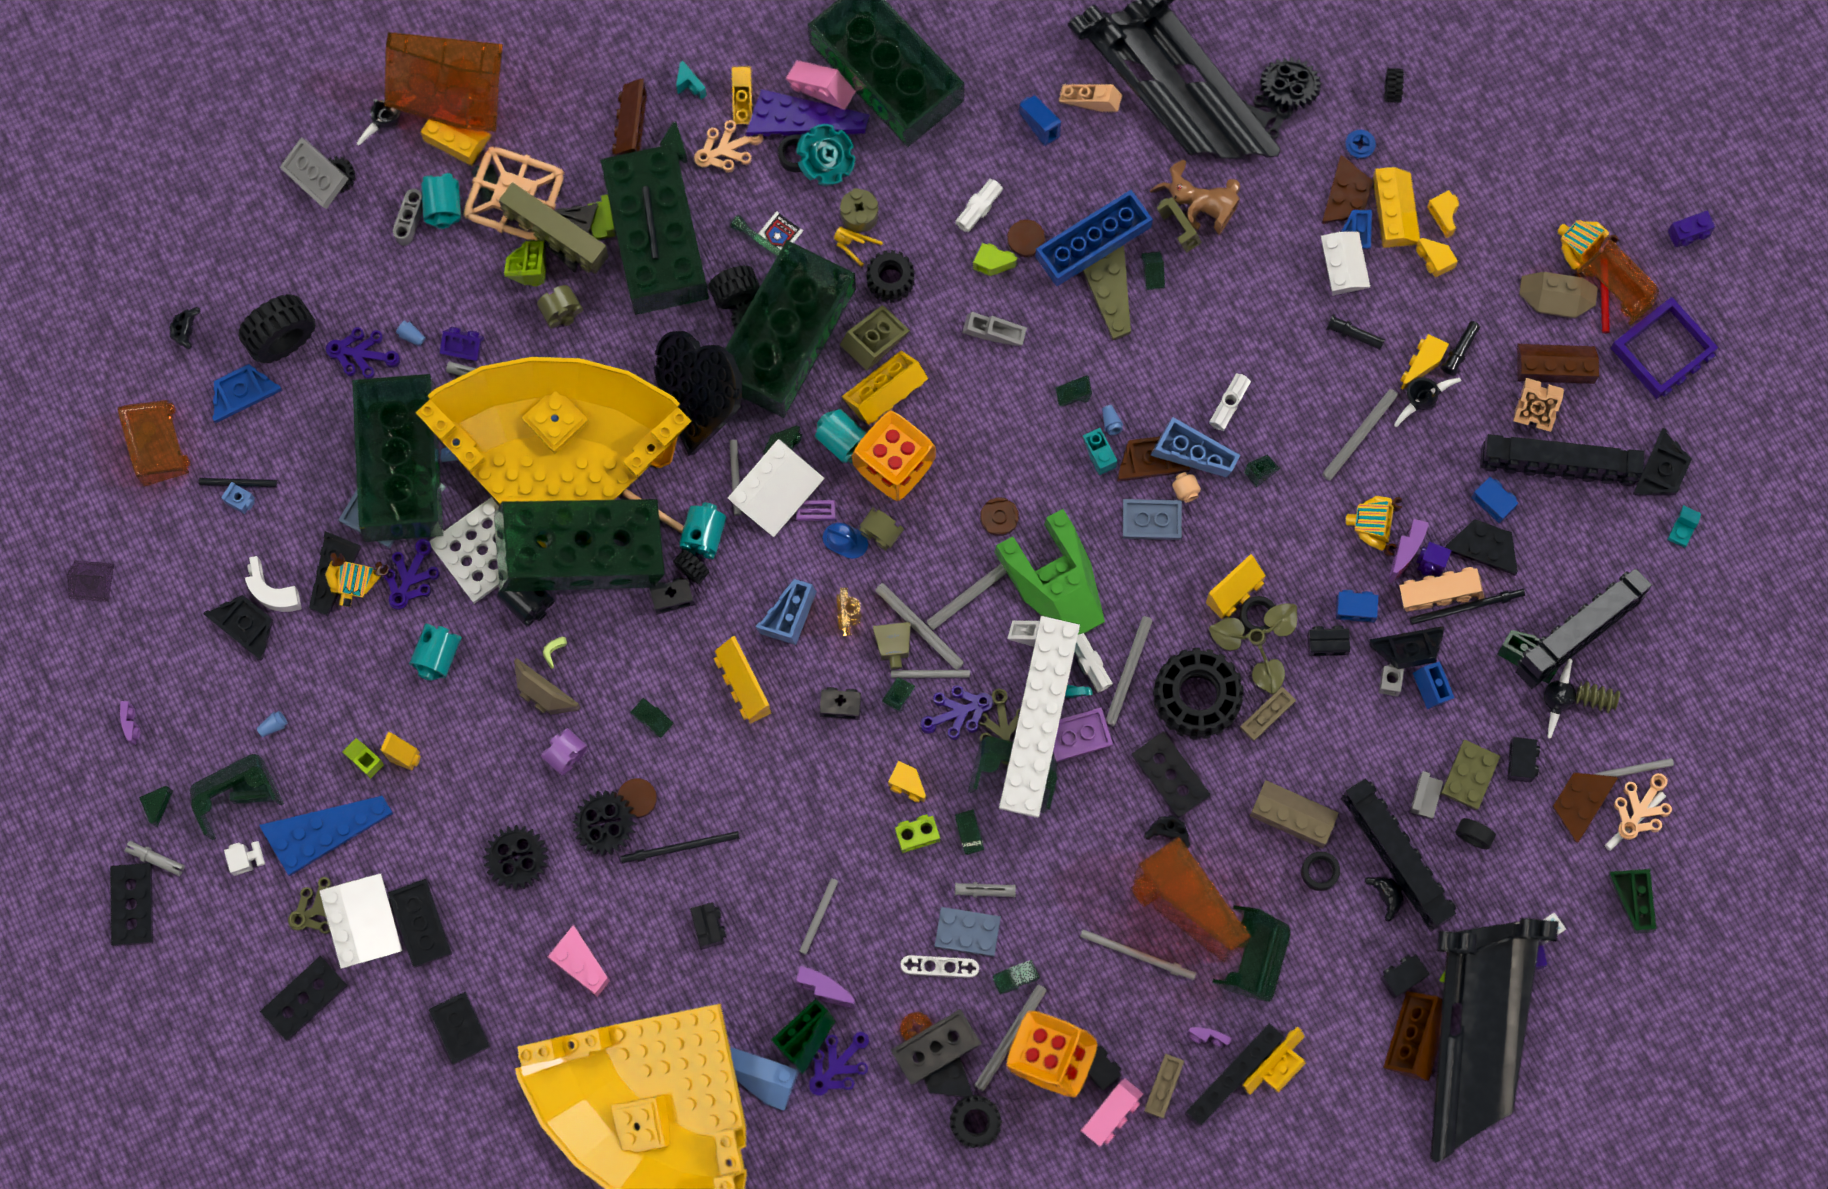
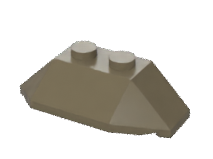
M1540 272L1521 276L1519 295L1537 313L1577 318L1595 307L1598 287L1582 277Z
M518 658L514 660L517 688L520 692L519 696L527 702L533 701L536 704L535 708L543 714L548 712L550 715L578 711L581 708L578 702Z

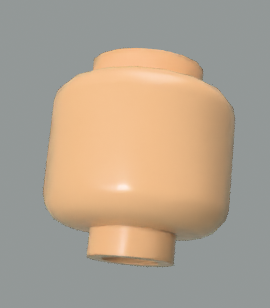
M1181 473L1176 476V480L1172 484L1177 498L1185 503L1199 497L1198 494L1201 488L1193 474Z

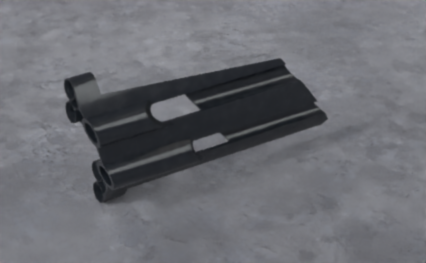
M1135 0L1129 3L1124 10L1111 15L1108 12H1101L1097 5H1092L1084 11L1083 15H1077L1068 22V27L1078 40L1088 38L1188 155L1196 156L1202 153H1209L1219 159H1245L1248 155H1262L1266 158L1279 156L1281 148L1170 9L1169 5L1175 0ZM1123 60L1142 64L1155 81L1145 80L1139 82ZM1181 64L1193 65L1206 82L1186 84L1173 66Z

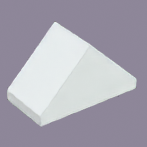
M1012 621L1007 639L1034 647L1040 621Z

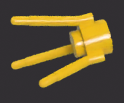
M842 226L838 228L834 235V240L838 242L837 246L842 248L861 267L863 263L845 244L849 245L852 240L864 244V240L883 245L882 241L853 232Z

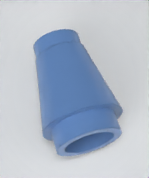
M405 320L396 331L399 338L419 347L426 338L411 322H406Z
M1112 405L1103 407L1105 431L1109 435L1120 433L1123 430V423Z
M280 711L273 712L257 727V731L262 737L284 729L288 723Z

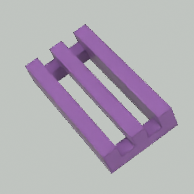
M806 500L801 506H831V508H799L796 511L797 521H836L835 500ZM831 513V515H800V514Z

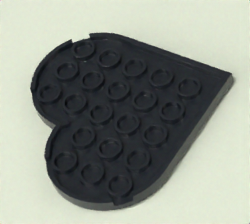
M672 331L666 333L658 342L655 350L657 359L656 365H654V373L658 388L673 396L680 403L678 408L691 420L680 433V438L688 456L695 455L736 414L740 408L743 377L734 356L724 347L714 344L701 347L700 342L690 333Z

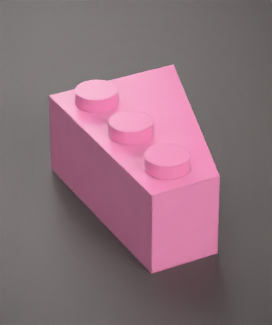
M798 60L786 77L793 90L805 93L844 110L856 92L837 69Z
M573 925L549 954L548 958L598 997L610 980Z
M1124 1078L1081 1131L1098 1146H1101L1103 1143L1108 1144L1115 1136L1112 1132L1116 1127L1120 1129L1128 1120L1125 1116L1129 1111L1133 1113L1140 1105L1137 1101L1144 1093Z

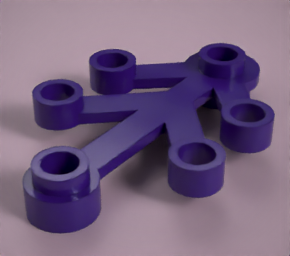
M359 327L354 328L352 334L341 341L332 340L326 346L328 356L338 359L343 366L345 374L348 376H353L356 373V368L352 363L348 362L344 355L352 356L366 379H372L375 372L372 367L367 365L363 358L385 361L386 365L390 368L397 367L400 363V357L395 351L381 353L366 350L383 340V336L378 330L373 331L370 338L354 348L347 346L356 340L364 338V332ZM356 332H361L360 336H355ZM375 335H380L379 339H373ZM338 346L337 351H332V348ZM389 356H395L393 360H388ZM352 367L353 370L351 372H347V368ZM367 370L372 371L370 375H365V372Z
M420 539L416 542L415 549L417 554L408 572L404 564L405 558L403 554L395 552L392 555V560L397 565L402 579L400 588L396 584V574L392 569L388 571V573H393L392 578H387V574L383 576L392 592L389 596V604L394 609L400 610L405 608L408 600L416 597H428L431 594V588L427 584H422L419 589L407 591L411 585L429 578L435 580L440 575L436 567H430L427 571L416 575L424 556L429 555L432 551L431 544L426 539ZM423 546L428 547L426 551H421V548ZM396 556H401V560L395 561ZM433 570L437 571L435 576H431L430 572ZM428 588V592L422 593V589ZM397 598H402L400 603H396Z
M956 685L952 688V696L956 699L963 698L972 702L963 705L945 698L943 693L938 692L933 696L934 703L937 706H945L953 710L936 717L926 716L922 718L920 722L921 729L924 733L930 734L936 730L937 725L956 718L953 727L948 729V737L951 740H956L960 736V729L967 714L975 711L973 718L966 723L967 731L974 733L978 730V723L983 712H987L993 707L992 697L987 693H980L976 696L963 691L961 686ZM956 690H960V691H961L960 694H955L954 692H955ZM942 697L943 700L938 702L936 701V698ZM981 700H986L987 703H986V704H981L980 701H981ZM931 721L932 724L927 726L925 725V722ZM975 724L976 727L971 729L969 728V725ZM952 731L957 732L955 736H952L950 733Z
M856 1033L853 1037V1043L838 1059L836 1048L838 1038L835 1035H829L826 1038L829 1052V1069L823 1075L822 1061L824 1060V1053L818 1050L817 1053H821L822 1058L820 1060H816L815 1057L813 1058L815 1076L809 1083V1088L813 1094L821 1096L826 1094L829 1089L844 1088L845 1090H851L854 1087L852 1078L846 1077L843 1081H830V1079L835 1074L858 1073L859 1075H865L868 1072V1066L864 1062H860L857 1065L843 1066L858 1049H864L868 1046L869 1037L866 1033ZM860 1036L865 1039L861 1044L857 1042V1038ZM830 1038L836 1039V1043L834 1045H830L828 1043V1040ZM860 1065H864L866 1067V1070L864 1072L858 1071V1067ZM846 1080L852 1082L851 1087L847 1088L844 1086ZM819 1081L823 1083L821 1089L815 1087V1084Z

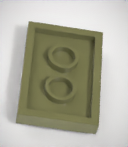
M1464 739L1440 794L1477 811L1500 759V755Z

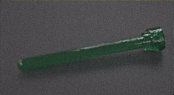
M737 215L732 220L730 227L733 230L743 231L800 274H807V269L747 226L743 217Z

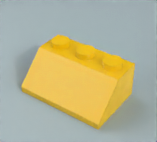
M444 109L430 116L420 132L425 142L471 166L491 137L490 133Z
M1252 554L1208 593L1206 604L1221 619L1225 616L1229 618L1237 610L1235 607L1239 603L1243 605L1251 597L1249 594L1253 590L1257 592L1265 584L1263 581L1266 575Z

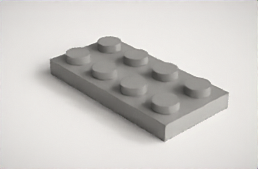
M302 137L280 166L289 177L326 209L349 179Z

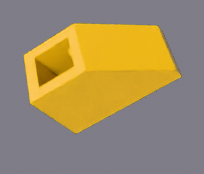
M1425 238L1418 240L1416 251L1421 258L1423 257L1428 272L1432 273L1435 278L1456 267L1458 261L1448 245Z
M898 761L888 781V786L891 787L890 790L897 794L903 792L909 795L908 798L914 802H925L926 794L917 769Z

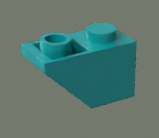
M1101 428L1083 435L1089 457L1099 476L1117 467V459Z

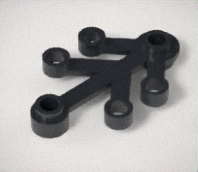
M1261 94L1255 96L1254 105L1256 107H1268L1272 109L1271 111L1265 112L1244 101L1264 128L1270 119L1276 118L1273 127L1268 130L1269 134L1272 131L1276 132L1275 136L1270 134L1274 140L1279 136V129L1283 120L1289 119L1294 111L1293 107L1288 111L1287 106H1284L1283 109L1287 113H1282L1280 111L1282 110L1280 109V104L1273 106L1274 102H1268V99ZM1261 99L1263 102L1258 103L1256 100Z

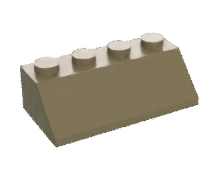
M1265 780L1250 817L1323 849L1339 812Z

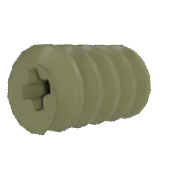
M1581 680L1576 693V704L1583 700V706L1586 707L1591 702V709L1597 704L1599 705V711L1606 707V712L1609 714L1612 709L1615 711L1617 708L1620 691L1617 690L1613 694V689L1609 688L1605 692L1604 686L1598 689L1597 684L1594 683L1590 687L1588 681L1582 686Z

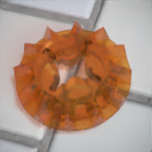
M913 1012L905 1016L900 1025L902 1037L908 1040L918 1034L916 1031H909L913 1028V1020L917 1025L924 1024L920 1028V1032L932 1026V1022L927 1015Z

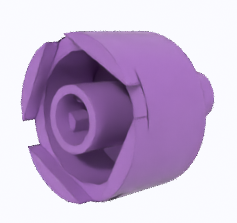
M566 728L560 736L557 734L550 741L551 747L547 748L540 757L563 776L573 768L572 765L575 762L581 760L588 747L578 736Z

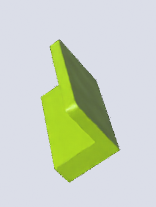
M608 194L601 195V202H595L598 203V209L591 227L592 235L596 239L616 236Z

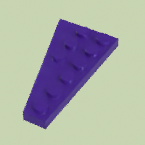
M761 89L746 131V137H753V134H763V136H770V134H782L783 136L803 135L807 132L810 133L811 128L821 124L833 125L836 132L842 130L846 134H865L870 114L849 109L844 110L836 106Z

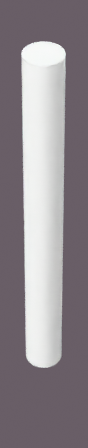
M1660 791L1647 808L1656 807L1666 795ZM1625 828V831L1629 833L1631 829ZM1618 832L1605 844V847L1611 851L1623 837Z

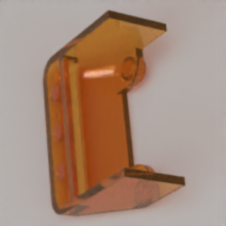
M1608 237L1593 249L1577 269L1578 273L1582 272L1587 277L1596 276L1621 301V312L1626 317H1630L1628 321L1630 326L1654 305L1659 294L1656 284Z

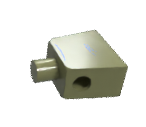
M910 622L873 626V633L881 660H889L890 669L892 670L901 669V658L909 657Z

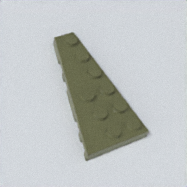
M1123 245L1082 271L1112 340L1131 334Z

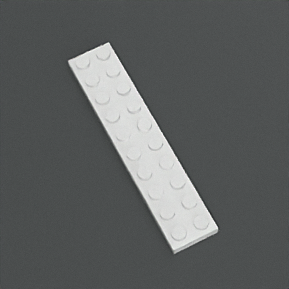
M1044 616L1040 618L999 809L1036 818L1039 817L1078 637L1079 624Z

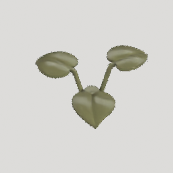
M1285 603L1272 607L1266 612L1264 617V623L1270 628L1263 630L1255 628L1246 636H1243L1245 633L1243 623L1236 618H1226L1211 625L1209 630L1212 638L1225 650L1234 651L1239 649L1242 643L1241 639H1249L1254 646L1258 647L1264 663H1258L1252 671L1253 681L1259 688L1270 694H1275L1281 688L1285 678L1284 666L1277 659L1268 661L1262 645L1266 642V633L1274 631L1277 636L1284 637L1294 632L1297 627V606L1295 604Z

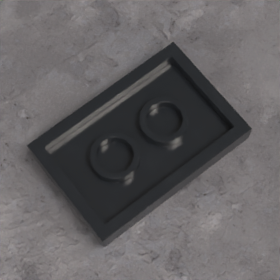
M466 992L428 1009L453 1065L491 1047Z

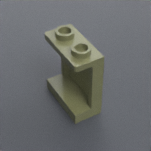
M1173 197L1162 200L1157 210L1163 220L1171 215H1175L1185 230V233L1177 239L1185 252L1188 253L1201 244L1202 241Z

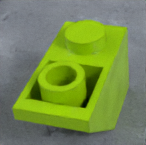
M982 243L974 259L973 269L988 276H993L1015 268L1017 257L1010 251L1004 252L999 250L993 244Z
M357 738L342 751L370 779L385 765Z

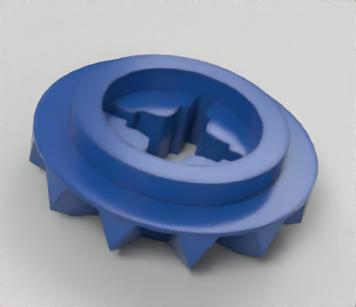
M1366 130L1351 132L1345 142L1346 150H1348L1350 156L1353 155L1357 159L1372 155L1376 147L1375 138ZM1362 138V144L1365 146H1362V148L1359 150L1357 144Z

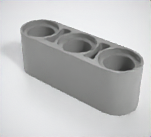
M410 189L406 192L393 228L396 241L403 246L410 244L413 240L423 211L422 194L417 189ZM413 198H419L417 202H411ZM407 215H413L411 219H405ZM401 232H407L405 236H399Z

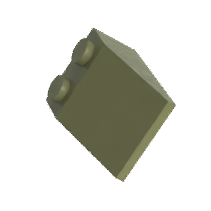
M882 305L847 331L840 346L868 371L895 347L910 330Z

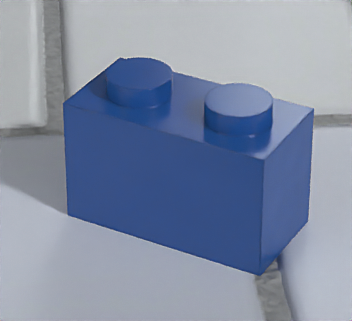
M1489 477L1473 493L1471 498L1500 524L1517 507L1518 502L1512 493L1506 492L1502 488V484L1497 479Z
M1342 590L1337 595L1336 619L1375 623L1378 613V595H1373L1374 593L1364 591L1361 594L1354 593L1353 590Z
M1440 661L1413 672L1427 709L1442 705L1455 698Z

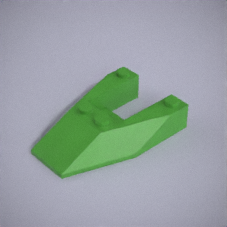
M1061 509L1047 517L1044 526L1062 553V557L1034 571L1013 536L996 545L994 553L1005 568L1021 597L1041 616L1079 624L1078 635L1085 634L1103 624L1105 620L1091 562L1072 522L1064 509Z

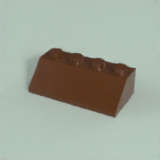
M641 78L624 84L623 90L619 91L618 101L621 103L620 109H617L616 119L619 120V123L614 129V137H617L616 144L613 143L612 155H615L616 162L639 164L647 100L645 82Z
M1517 344V381H1525L1528 378L1539 382L1595 384L1599 377V357L1595 346Z
M1406 991L1383 1066L1384 1069L1413 1079L1429 1082L1439 1050L1442 998Z

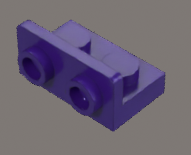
M449 327V329L443 331L440 354L477 361L479 359L481 341L484 340V336L479 335L477 331L469 330L466 333L461 332L460 328Z

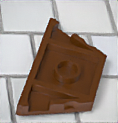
M1340 155L1322 224H1328V222L1335 220L1345 221L1350 216L1352 210H1365L1373 180L1342 155Z
M1161 436L1128 440L1117 481L1189 472L1190 467L1150 456Z
M1573 773L1554 803V811L1561 818L1563 825L1568 829L1574 842L1577 844L1617 781V777Z

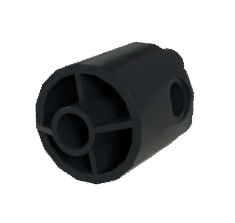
M526 570L507 574L500 582L502 587L497 594V598L526 627H529L536 619L541 621L547 614L545 612L546 609L555 602V599Z

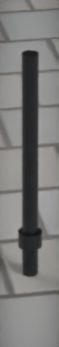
M1524 589L1511 592L1508 590L1503 591L1499 595L1410 617L1411 625L1500 602L1504 604L1511 602V599L1525 596Z
M735 831L645 851L640 849L636 850V853L622 855L621 861L622 864L637 860L642 862L646 861V858L740 839L739 833Z

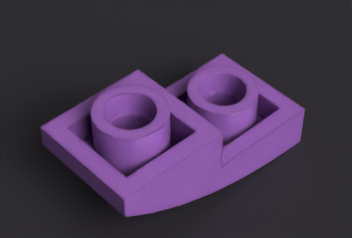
M121 701L120 718L124 735L127 741L132 745H136L137 739L140 738V728L134 721H131L135 717V708H133L130 702Z
M1190 1027L1187 1032L1190 1035L1189 1038L1197 1044L1201 1042L1205 1044L1209 1037L1212 1039L1211 1042L1220 1048L1222 1046L1227 1047L1232 1039L1218 1031L1206 1028Z

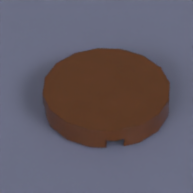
M1028 219L1019 220L1008 231V246L1012 252L1022 257L1034 256L1036 248L1045 242L1044 230L1035 221Z
M1001 497L987 501L980 513V521L983 528L994 536L1010 534L1016 528L1019 520V512L1016 505L1008 499Z
M641 778L626 781L620 787L617 796H624L623 801H630L627 807H634V810L630 813L637 815L635 818H643L649 815L656 806L657 794L653 785Z

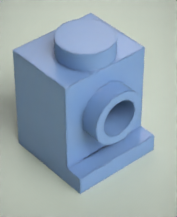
M233 482L230 483L221 497L225 504L243 514L250 510L255 502V497L250 492L235 485Z

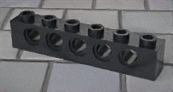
M1269 1023L1185 1112V1115L1200 1128L1282 1041L1284 1036Z

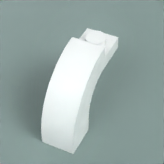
M257 556L249 558L248 572L250 577H246L245 580L249 590L261 604L279 612H291L302 609L299 592L295 586L282 589L269 587L264 580L260 559Z

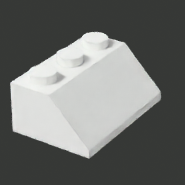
M1336 232L1322 235L1321 242L1332 295L1370 288L1359 232Z

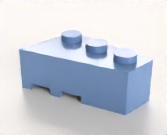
M794 579L779 597L774 607L769 609L768 614L761 623L759 622L756 625L759 633L796 645L817 592L814 586Z

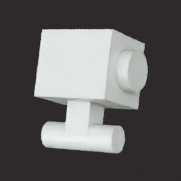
M259 841L251 843L253 851L248 852V848L241 843L232 844L229 846V849L224 850L229 871L232 875L236 876L254 870L251 862L253 860H256L257 866L265 865Z

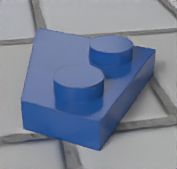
M1352 210L1341 232H1359L1362 249H1371L1372 210Z

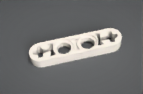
M909 955L901 960V969L908 975L974 978L979 972V965L973 959ZM908 960H912V964H918V960H922L921 971H918V967H912L911 970H907L904 964L908 963ZM927 961H933L936 967L934 971L928 972L924 969V964ZM947 962H953L956 969L954 972L948 973L945 971L944 965ZM958 962H962L961 967H968V964L971 963L976 970H973L972 974H968V970L961 969L962 974H958Z

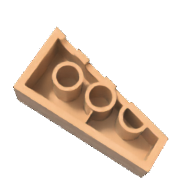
M1473 567L1464 568L1462 572L1458 573L1453 571L1445 572L1440 577L1426 576L1423 580L1417 582L1415 580H1408L1403 582V585H1399L1406 612L1432 608L1435 603H1437V606H1446L1454 600L1465 603L1469 602L1473 597H1478V600L1485 598L1478 569H1473Z

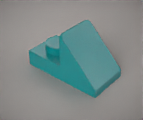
M684 61L680 62L676 84L677 94L689 88L694 96L698 95L700 99H703L707 96L706 87Z
M1683 505L1667 540L1685 548L1699 523L1701 513Z

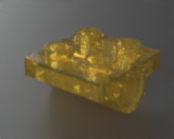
M848 587L840 588V594H836L838 611H841V613H837L839 630H843V636L851 635V626L857 625L861 621V604L857 598L849 597Z

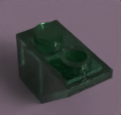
M796 425L772 434L763 454L765 455L778 439L793 450L795 444L799 445L802 439L800 426Z

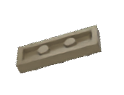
M1281 687L1240 726V729L1254 742L1296 702V699Z
M1168 1054L1164 1055L1144 1112L1161 1119L1164 1118L1184 1060Z

